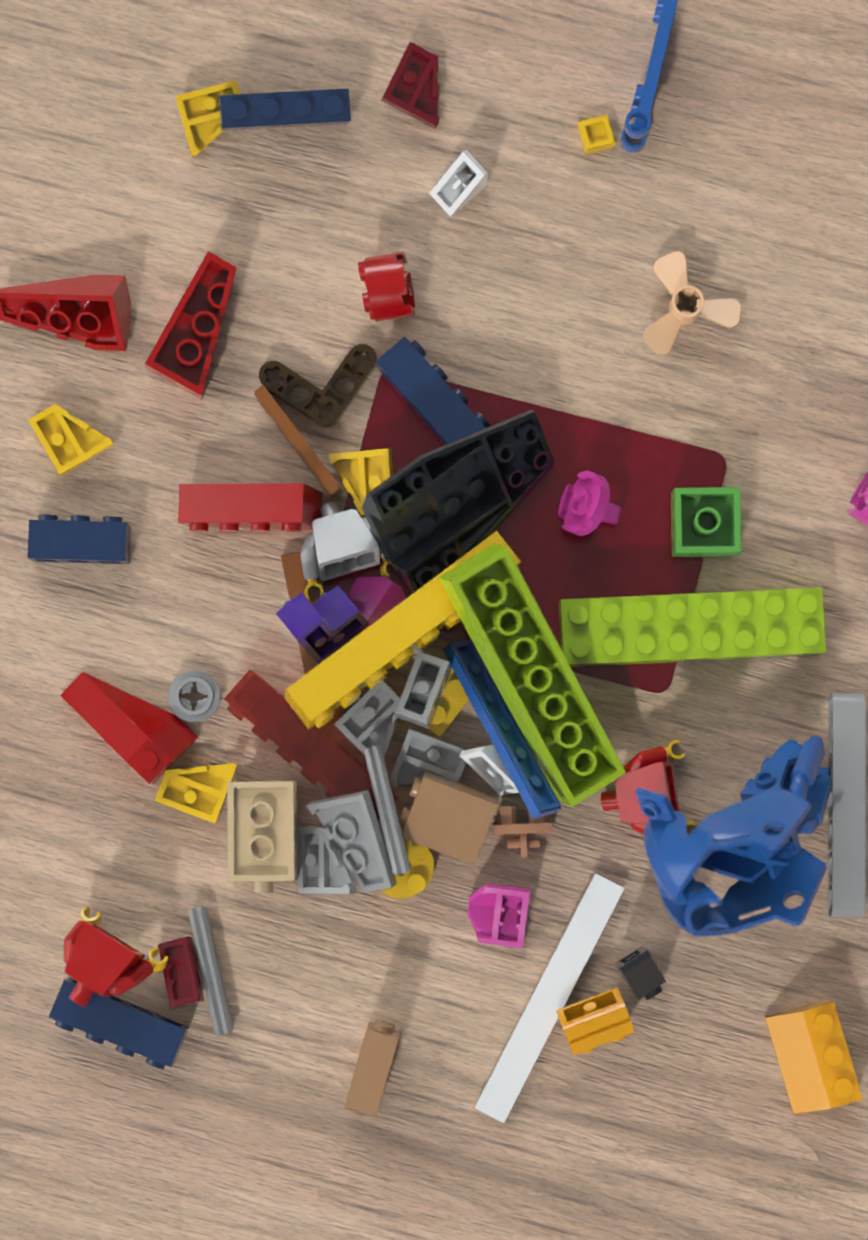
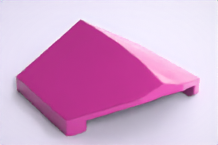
M385 576L357 578L347 594V597L369 623L360 632H363L406 599L401 586Z
M486 883L469 896L467 914L479 943L523 949L530 889Z

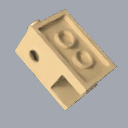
M297 781L227 782L228 882H254V893L273 892V881L298 880Z

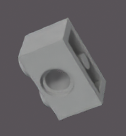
M418 651L395 712L400 719L430 729L452 670L450 662Z

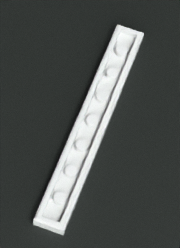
M594 873L474 1106L479 1111L502 1123L505 1122L558 1019L556 1010L563 1008L625 888Z

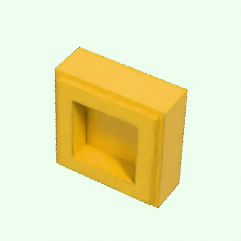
M608 114L577 122L585 155L616 147Z

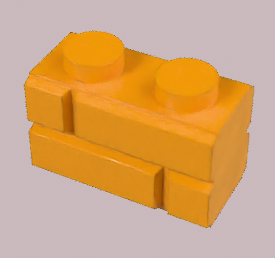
M618 987L556 1010L573 1056L579 1053H590L596 1047L611 1041L619 1042L627 1035L635 1032Z

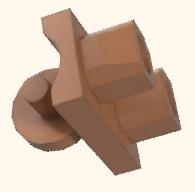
M498 806L496 825H493V834H519V839H507V849L520 848L521 858H527V848H540V839L527 838V833H553V823H549L548 815L533 819L528 810L529 823L516 824V807Z

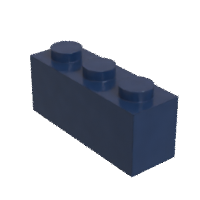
M41 514L38 515V520H29L27 558L33 562L129 564L131 526L127 522H122V517L104 516L103 522L90 521V516L72 515L71 521L58 520L57 515Z

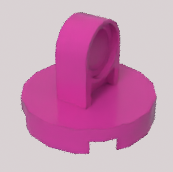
M589 470L577 474L576 476L580 479L574 485L568 483L560 499L558 515L564 519L565 524L561 525L562 528L575 535L584 536L595 530L601 521L618 524L622 508L609 502L610 488L606 478Z

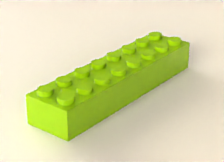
M492 544L438 577L557 799L570 807H574L624 775L626 771L508 548Z
M822 587L563 599L558 603L561 650L570 667L818 656L826 653Z

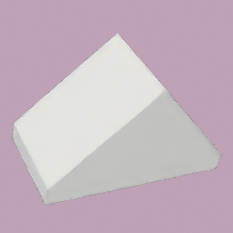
M465 150L429 194L451 217L487 186L488 173Z
M494 745L463 750L460 757L500 796L519 793Z

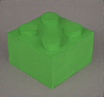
M740 487L673 489L671 492L672 557H737L741 553Z

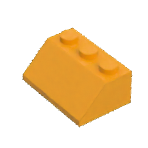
M826 999L765 1017L794 1114L832 1109L863 1100L833 1001Z

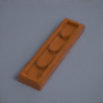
M262 385L254 391L257 401L330 498H335L342 492L339 484L265 386Z

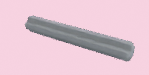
M379 745L371 746L364 750L392 871L394 875L408 873L410 865L382 748Z
M205 906L191 908L188 913L214 1031L219 1036L229 1034L233 1031L207 909Z

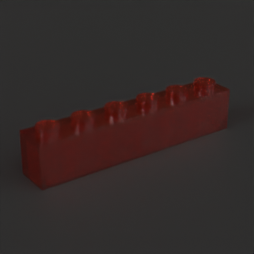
M249 669L224 698L230 704L226 709L240 721L244 717L254 725L251 731L261 740L266 742L268 739H271L279 746L276 752L288 763L295 760L302 766L303 769L300 773L314 785L319 781L328 789L325 793L328 798L369 790L379 822L380 817L368 769L315 725L308 730L285 700V697L254 670ZM392 791L394 802H396L399 796Z

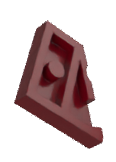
M409 42L381 99L382 102L436 129L439 123L438 56Z

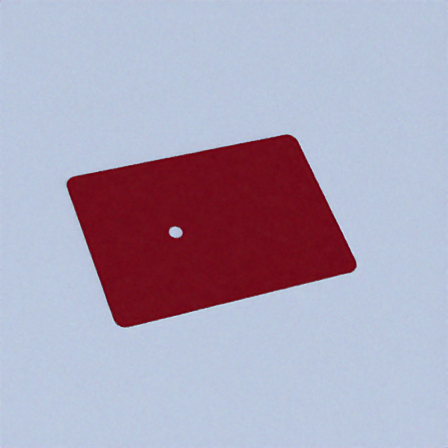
M381 374L360 451L391 449L394 475L419 456L440 448L444 444ZM445 381L452 390L458 388L469 401L466 406L473 414L481 413L490 426L529 410L536 412L555 463L490 535L497 531L521 561L518 569L560 648L558 605L560 600L695 593L704 557H672L671 492L674 488L722 487L726 472V461L720 453ZM589 470L606 478L610 488L609 502L620 506L622 511L618 524L601 521L598 527L588 535L578 536L562 528L561 525H565L564 519L559 517L558 510L560 499L568 483L574 485L580 479L576 475ZM348 492L344 511L349 509L358 511L353 497ZM380 558L381 564L326 580L323 585L324 593L338 585L347 595L357 578L381 577L380 567L383 564L382 559ZM387 564L386 570L389 574V579L401 586L407 599L413 593L390 564ZM462 621L449 631L446 627L439 630L440 634L438 637L457 642L471 639ZM677 662L571 667V669L575 673L651 693H661L670 687Z

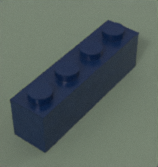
M349 88L220 95L218 98L221 131L336 125L351 122Z
M404 336L375 361L376 368L444 445L490 426L481 413L473 414L466 406L469 401L458 388L452 390L445 382L448 377L437 364L431 366L425 360L424 356L427 354L416 340L410 343Z
M70 977L64 979L49 1014L50 1018L56 1020L55 1025L71 1032H73L74 1028L86 1032L85 1038L99 1044H103L106 1040L117 1045L115 1050L127 1056L134 1057V1054L137 1053L147 1057L146 1063L159 1069H164L165 1065L172 1067L175 1064L188 1032V1026L113 995L105 997L94 992L87 1006L83 1007L69 998L78 981Z

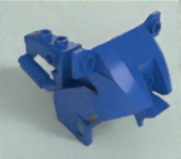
M811 736L809 740L804 742V745L798 744L794 740H788L774 752L771 758L766 757L763 760L761 771L756 774L755 779L747 781L745 789L740 793L741 802L708 815L690 835L687 834L685 815L673 810L667 795L639 787L635 791L642 813L649 818L644 829L646 852L664 906L669 916L679 927L693 936H719L735 933L775 919L792 926H798L804 922L827 870V866L823 861L801 848L798 834H812L822 824L832 787L830 768L820 767L826 754L821 737ZM702 867L739 879V881L730 886L722 900H720L710 887L702 882H696L693 876ZM799 895L804 898L802 904L797 908L791 909L784 906L785 901L791 896ZM710 904H714V905H717V906H716V907H710ZM770 907L769 911L739 920V916Z

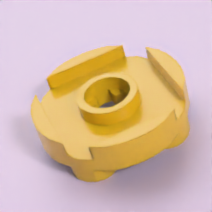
M404 838L411 869L408 873H404V875H395L397 884L392 888L381 890L390 897L402 899L422 892L431 881L434 872V859L429 848Z

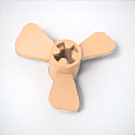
M672 252L659 258L654 263V274L672 295L668 306V313L648 326L643 333L644 342L655 353L661 356L668 354L681 325L693 323L698 316L726 328H734L738 324L741 306L737 300L728 298L704 301L701 291L694 286L688 285L686 258L682 252ZM682 298L690 299L688 306L691 308L695 307L693 313L684 310L681 312L677 309V306L682 304Z

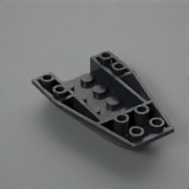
M533 410L526 411L423 454L367 493L362 506L364 515L384 558L412 593H415L484 541L555 463L536 412Z

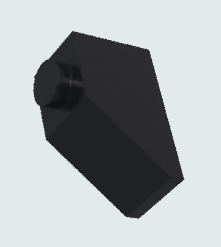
M643 946L615 963L638 999L645 997L646 1000H649L663 990L660 985L665 983L666 980L649 951Z

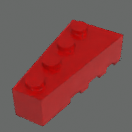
M209 251L145 362L147 370L201 400L237 268Z
M304 483L179 484L178 523L189 526V531L208 532L209 527H218L222 532H239V528H250V531L270 532V529H281L284 532L313 530L312 522L315 519L322 518L320 508L322 507L323 492Z

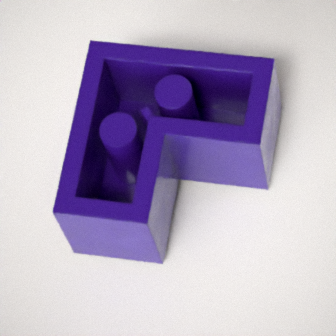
M338 585L322 594L313 605L300 593L295 598L289 599L276 612L280 620L318 665L369 625L368 621Z

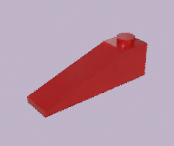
M90 275L0 288V320L33 331L38 329L50 331L57 334L56 338L65 341L68 338L84 342L85 347L93 350L125 351L127 349L131 299L126 276Z
M84 672L60 695L149 784H155L164 775L165 771L199 738L176 715Z

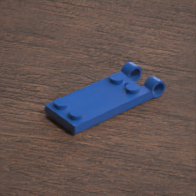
M678 0L657 1L652 22L657 23L658 27L644 84H637L631 111L626 117L620 139L623 149L630 153L641 151L647 140V134L651 127L650 113ZM635 117L634 123L629 124L630 119ZM627 134L633 139L642 138L643 141L638 145H631L626 141L625 135Z

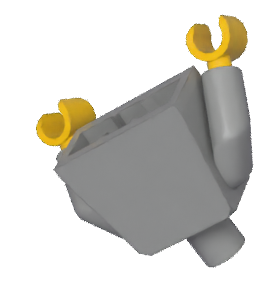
M335 502L324 504L320 508L322 518L315 519L312 522L313 532L306 535L300 553L303 576L308 581L304 592L306 598L310 601L308 591L313 586L320 589V596L324 594L323 587L318 584V577L323 582L381 564L380 558L383 561L380 567V574L389 579L390 577L386 570V566L389 563L384 558L366 517H361L355 509L341 512L338 504Z

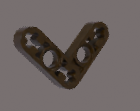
M367 344L354 346L323 390L278 361H269L262 365L259 371V379L261 384L270 393L322 427H331L339 422L374 371L377 355L375 350ZM367 352L369 353L368 360L371 363L369 365L363 363L357 372L363 376L358 379L353 372L345 370V368L349 366L353 370L357 365L355 355H363ZM276 369L280 370L279 376L285 382H288L289 377L294 379L287 385L284 394L280 392L283 389V385L279 382L267 383L268 376L266 372L268 370L270 372H274ZM342 377L350 378L354 383L353 390L348 394H341L335 388L336 382ZM296 386H304L309 390V397L306 401L297 403L291 398V392ZM316 394L320 396L317 399V403L322 407L326 408L329 404L333 406L332 412L334 416L332 418L327 416L324 420L321 419L320 410L312 406L310 412L306 410L313 403Z

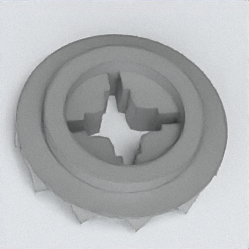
M196 670L184 672L176 677L168 692L169 705L174 714L184 721L193 723L207 720L216 712L221 698L219 687L210 675ZM194 682H196L198 693L208 696V698L198 700L195 711H193L190 700L181 698V695L192 692Z

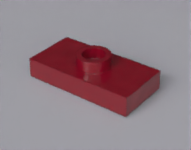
M187 936L158 944L161 961L168 956L163 974L170 1009L204 1002L192 937Z

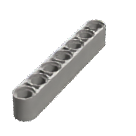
M831 692L828 705V767L832 776V787L828 799V914L830 918L863 919L866 909V698L864 693Z

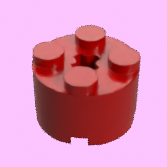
M404 251L368 257L364 261L358 262L359 276L361 281L365 282L367 293H362L365 312H369L371 320L375 319L376 322L415 315L413 310L415 298L410 272L404 271L403 264L408 263Z

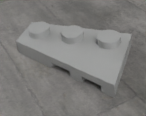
M369 790L312 801L306 805L311 814H316L325 827L322 831L328 840H333L342 853L341 860L363 893L392 888L397 884Z

